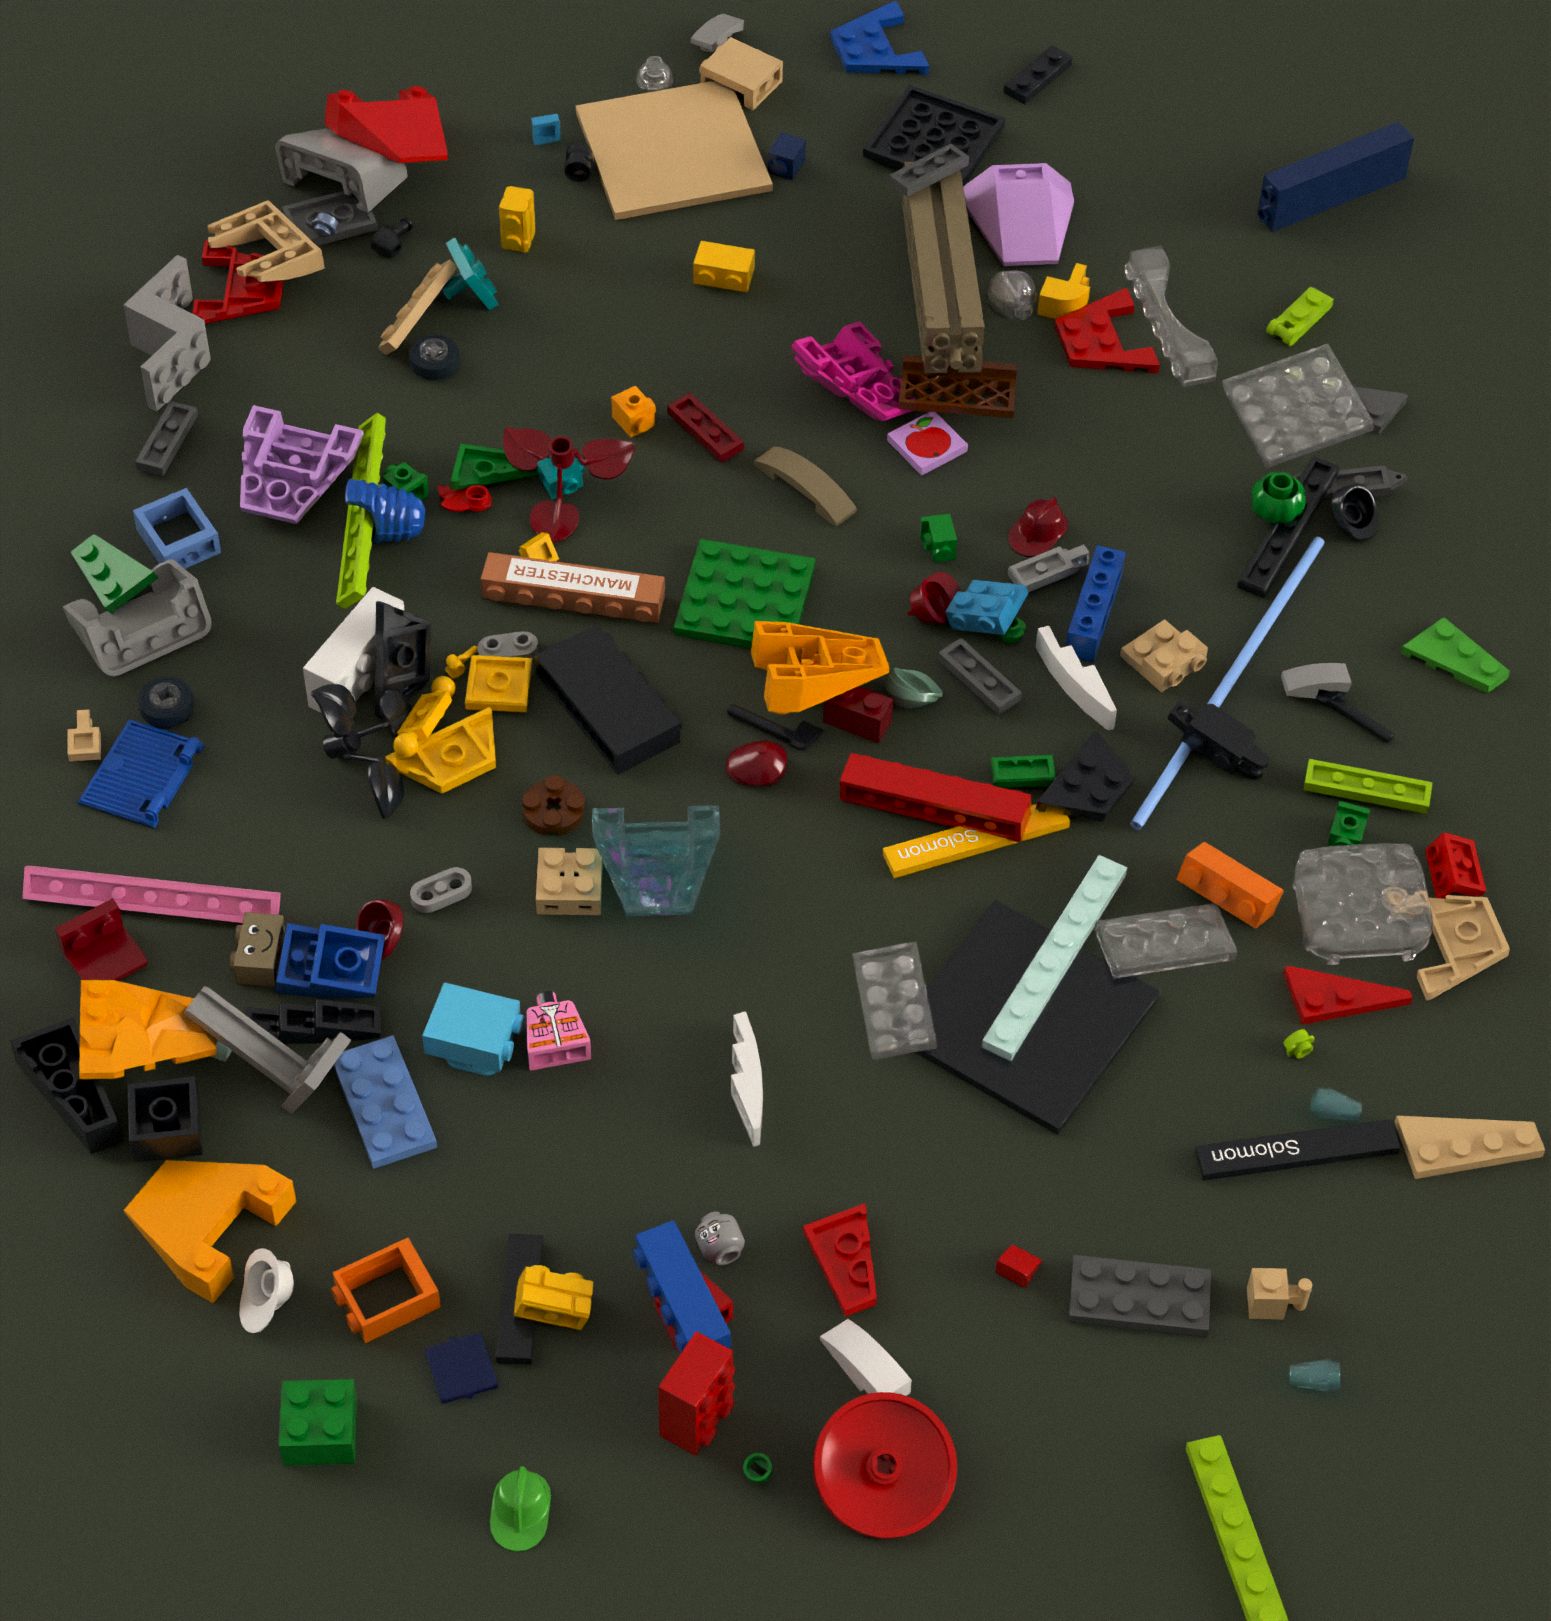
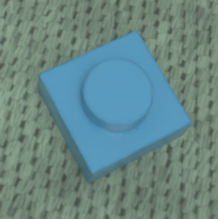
M558 114L531 118L534 145L561 141Z

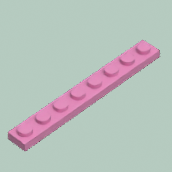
M28 865L24 867L22 899L97 907L113 898L120 910L243 923L245 912L279 915L281 893Z

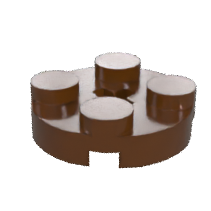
M551 775L546 780L532 785L523 795L524 820L533 831L542 835H547V832H557L558 836L568 834L575 830L583 821L585 810L583 793L576 785L563 780L561 776ZM550 804H559L560 809L552 808L548 810L547 808Z

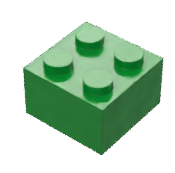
M354 1379L282 1381L279 1450L283 1466L355 1463L357 1395Z

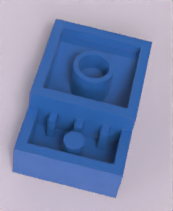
M287 923L274 992L320 998L375 997L385 935L320 924V929Z

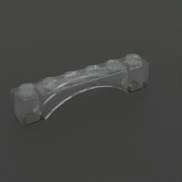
M1162 246L1130 251L1129 261L1125 264L1126 277L1128 280H1132L1136 298L1141 299L1146 318H1150L1153 324L1154 335L1156 338L1159 337L1162 343L1163 354L1170 359L1173 375L1179 378L1182 387L1215 381L1218 360L1210 343L1185 328L1175 318L1167 305L1164 290L1168 284L1170 262Z

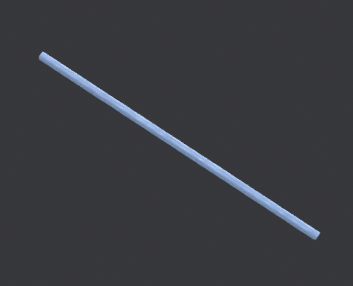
M1315 537L1207 704H1214L1217 707L1221 706L1323 547L1324 540L1322 538ZM1184 742L1181 743L1130 822L1131 827L1135 830L1142 829L1192 751Z

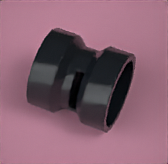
M575 143L567 148L564 171L566 177L570 180L582 182L590 177L593 151L589 146Z

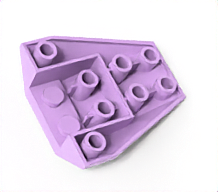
M1047 163L992 165L963 186L967 212L1003 266L1058 264L1074 206L1071 183Z

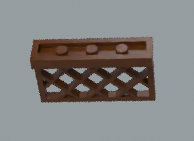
M903 356L898 409L1013 418L1017 364L982 361L981 372H958V369L948 366L947 373H924L922 356ZM930 388L934 392L928 395L924 390ZM959 391L963 395L956 397L952 393ZM987 393L991 397L984 399L981 395ZM915 395V396L918 397L919 399H918V400H911V399H907V398H909V397ZM944 398L948 402H938L937 400ZM972 400L977 404L972 405L966 404L965 402ZM1000 402L1006 407H996L995 404Z

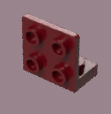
M113 898L55 928L60 950L81 980L119 981L148 965L147 958L123 926L119 906Z

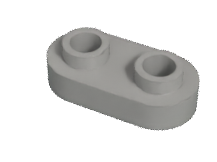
M526 631L491 635L481 639L478 643V655L532 658L533 660L535 655L538 654V640L535 635Z
M453 867L416 882L410 890L412 906L419 912L430 913L465 899L472 891L471 875L463 868Z

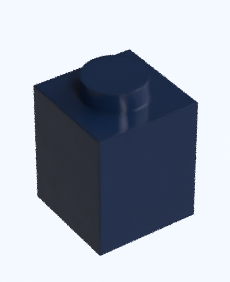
M781 132L768 152V173L793 180L805 161L806 140Z

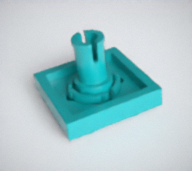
M456 238L448 241L446 245L460 272L451 277L441 289L445 296L450 300L453 296L470 286L489 311L499 305L494 296L497 290L489 278L485 279V275L488 273L479 259L477 261L473 260L475 256L467 244L462 246Z

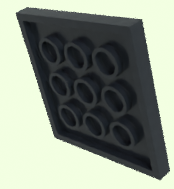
M908 85L863 148V157L900 170L904 168V162H915L952 144L969 156V165L960 169L964 186L1005 127L1006 118Z

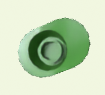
M520 1466L519 1470L508 1473L500 1480L495 1488L492 1501L491 1533L500 1546L514 1552L527 1551L536 1546L545 1536L549 1519L550 1486L543 1477L537 1473L527 1471L525 1466Z

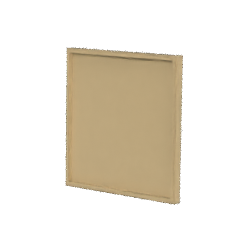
M710 81L575 106L577 118L587 145L593 151V161L615 220L773 191V183L737 95L733 89L719 82Z

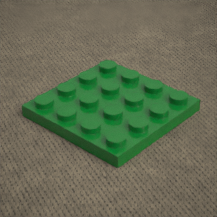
M700 539L674 624V635L751 648L755 621L788 622L800 625L815 570L816 558Z

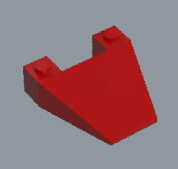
M412 86L410 89L399 90L398 100L364 102L354 92L349 90H339L338 93L327 94L324 125L335 134L398 163L448 160L437 101L424 87Z

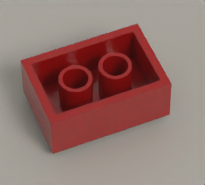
M697 1331L694 1333L658 1386L660 1437L695 1456L702 1446L708 1447L717 1431L715 1426L721 1418L726 1419L735 1404V1400L732 1399L735 1389L733 1375L736 1369L733 1366V1350Z

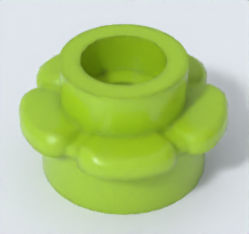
M1305 1029L1292 1033L1283 1042L1287 1049V1056L1292 1057L1295 1055L1297 1059L1308 1055L1313 1050L1311 1043L1314 1042L1315 1037L1313 1035L1309 1036Z

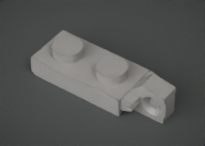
M1084 544L1071 550L1062 549L1059 546L1009 566L1008 576L1014 584L1026 585L1027 591L1031 592L1078 572L1079 568L1089 564L1090 552Z

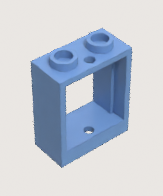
M187 488L133 510L136 530L159 564L172 558L186 569L221 553L217 531ZM188 512L201 531L165 546L153 527Z

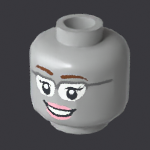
M711 1212L701 1219L702 1223L695 1230V1239L703 1257L708 1262L716 1263L717 1265H726L738 1259L744 1247L745 1239L736 1219L732 1215L720 1214L719 1212Z

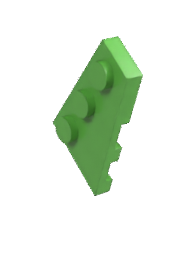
M1445 617L1403 645L1400 653L1408 658H1411L1412 655L1426 661L1425 665L1436 670L1437 667L1453 673L1454 679L1485 693H1489L1506 681L1510 674L1506 667Z

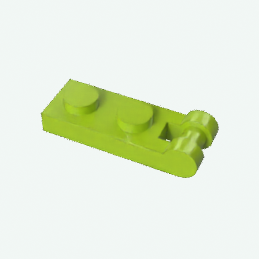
M1310 286L1277 319L1271 320L1266 333L1272 337L1278 336L1282 338L1283 343L1292 346L1332 308L1334 299Z

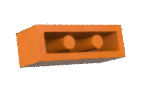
M1206 842L1201 843L1186 854L1176 878L1177 881L1255 929L1273 916L1284 892L1280 887Z

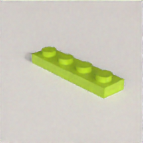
M1309 759L1303 790L1427 814L1433 782Z

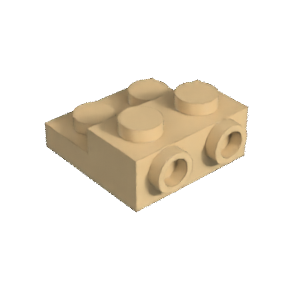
M1164 619L1122 647L1120 657L1162 693L1171 686H1177L1191 672L1199 671L1207 661L1208 647L1188 630L1180 633Z

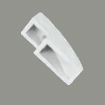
M845 1320L820 1336V1341L860 1392L865 1390L868 1394L878 1392H891L905 1396L910 1394L912 1382L910 1377L877 1341L851 1320Z

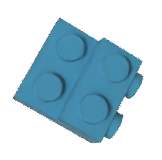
M972 580L966 592L957 591L945 613L951 629L1005 635L1028 596L1026 585Z

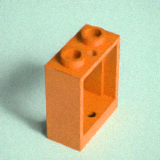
M408 1237L332 1272L335 1286L330 1289L338 1307L345 1306L349 1313L345 1317L352 1333L356 1334L359 1332L364 1343H368L441 1308L439 1291ZM402 1267L418 1296L366 1320L350 1291Z

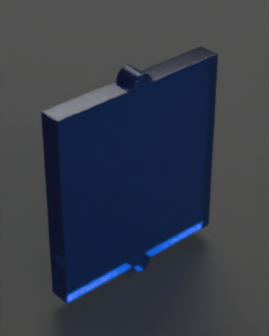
M481 1332L458 1339L451 1337L448 1342L425 1348L441 1404L464 1397L472 1399L474 1394L498 1388Z

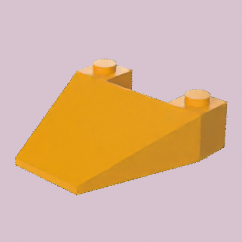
M754 622L751 656L755 668L767 670L764 699L768 712L777 714L801 712L889 673L890 667L878 638L788 622Z
M166 1160L124 1209V1213L182 1284L192 1292L214 1303L234 1279L230 1257L213 1248L214 1243L243 1208L270 1224L277 1226L296 1203L293 1181L266 1165Z

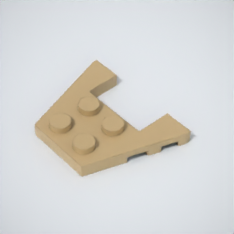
M1387 892L1385 895V902L1394 923L1424 916L1427 917L1446 962L1443 965L1418 970L1417 980L1426 1001L1435 998L1509 955V945L1488 897L1446 895L1445 899L1428 898L1427 894L1414 893V897L1398 896V892Z

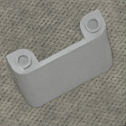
M327 128L285 135L275 145L284 183L294 186L300 181V178L302 179L308 174V171L342 182L344 194H354L359 200L357 209L365 212L371 211L408 177L405 163L393 161L377 152L347 140Z
M172 558L153 567L152 571L159 578L150 584L151 592L123 604L113 613L106 611L99 615L95 605L85 599L76 600L62 606L67 620L98 667L109 676L121 675L199 640L211 630V617L197 578Z

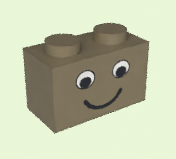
M244 913L242 925H237L235 942L238 944L237 952L232 951L230 956V971H235L237 984L276 986L286 931L283 915Z

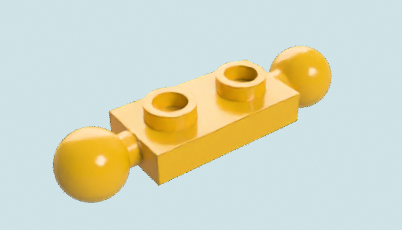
M447 676L437 677L431 685L432 693L421 695L397 732L398 736L393 743L397 755L403 758L413 756L418 750V741L428 739L432 734L435 726L444 716L446 709L452 702L451 697L454 695L456 687L451 678Z

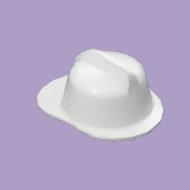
M265 1248L255 1250L249 1256L245 1267L239 1315L242 1326L250 1333L261 1332L267 1327L274 1315V1311L279 1309L293 1292L294 1280L290 1264L286 1261L277 1260L273 1253Z

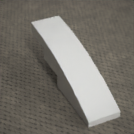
M1050 626L1038 628L1035 648L1049 672L1085 713L1108 731L1113 730L1117 709L1095 665L1082 667L1072 645L1060 648Z
M745 1011L733 1015V1034L737 1044L732 1045V1064L737 1074L731 1075V1095L754 1147L760 1145L763 1116L762 1069L756 1039Z

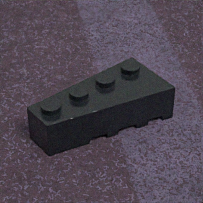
M74 1017L10 1040L16 1063L90 1154L123 1142L118 1120L101 1080L79 1079L80 1031Z

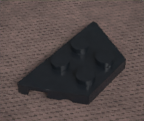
M381 601L376 602L375 716L383 718L380 711V699L385 691L396 689L408 699L416 689H420L430 680L431 621Z
M1094 731L1039 798L1035 809L1045 812L1046 807L1063 809L1066 816H1083L1090 820L1103 822L1132 786L1135 777L1101 735Z

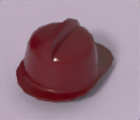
M1052 497L1050 500H1035L1027 506L1024 514L1009 532L1008 542L1016 553L1026 557L1037 556L1052 549L1068 530V520L1063 515L1060 506L1057 505V499Z
M937 572L924 579L910 594L911 609L907 612L908 616L915 615L921 623L927 625L946 623L948 618L945 611L957 591L961 592L955 579L945 572Z

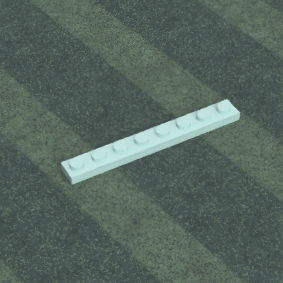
M1098 855L982 1040V1048L1012 1061L1125 878L1127 867Z

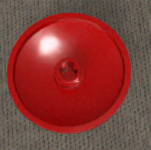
M878 1392L866 1394L847 1402L826 1422L814 1448L813 1477L824 1506L843 1526L869 1538L898 1539L925 1528L946 1507L956 1483L957 1457L954 1443L947 1428L940 1418L926 1405L902 1394Z

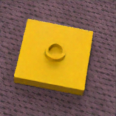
M471 655L465 709L484 710L490 707L492 711L527 712L532 658Z

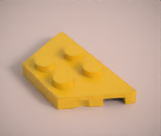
M488 707L431 734L428 739L419 740L418 750L411 757L403 758L397 755L396 752L385 756L386 765H394L399 773L441 794L495 769L492 709Z

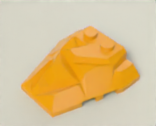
M81 980L79 1079H116L124 1077L125 1069L143 1065L144 1071L154 1070L155 1062L171 1059L175 1064L213 1056L216 1055V1038L183 1014L194 998L115 980Z

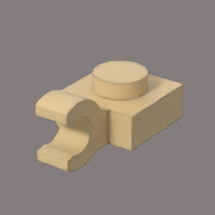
M77 710V729H68L69 762L101 759V733L99 727H92L90 710Z

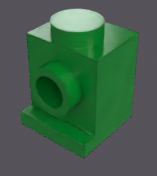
M402 462L398 466L392 464L384 471L382 481L388 488L394 486L397 490L404 489L407 493L412 491L415 497L421 501L429 496L427 476L424 473L419 474L406 462Z
M950 513L921 517L920 540L923 541L924 550L930 551L932 562L956 559L957 537Z
M1339 801L1327 848L1342 854L1357 856L1370 809Z

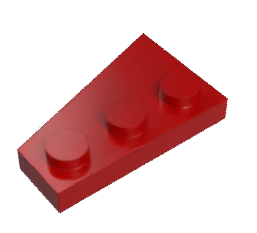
M866 1203L804 1225L803 1234L844 1317L875 1306L877 1296L873 1261L871 1259Z

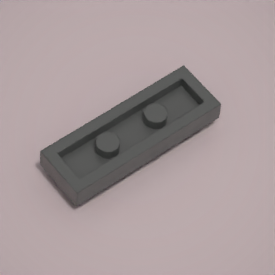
M949 144L890 174L889 185L908 197L968 166L969 156L954 145Z
M173 401L169 402L135 461L137 470L160 476L165 475L198 417L197 407Z
M962 638L938 652V661L998 715L1021 701L1022 692Z

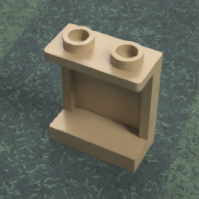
M730 37L723 45H719L708 59L702 62L699 69L701 83L714 80L744 94V107L753 111L782 82L783 61Z

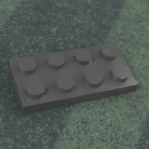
M1074 1255L1068 1322L1207 1337L1209 1332L1211 1269Z

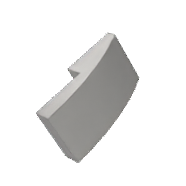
M724 13L717 15L695 32L691 37L690 43L700 46V49L703 51L714 52L733 33L743 30L744 20Z
M1346 664L1304 665L1283 671L1281 674L1286 695L1296 698L1316 699L1319 689L1330 692H1348L1352 684Z

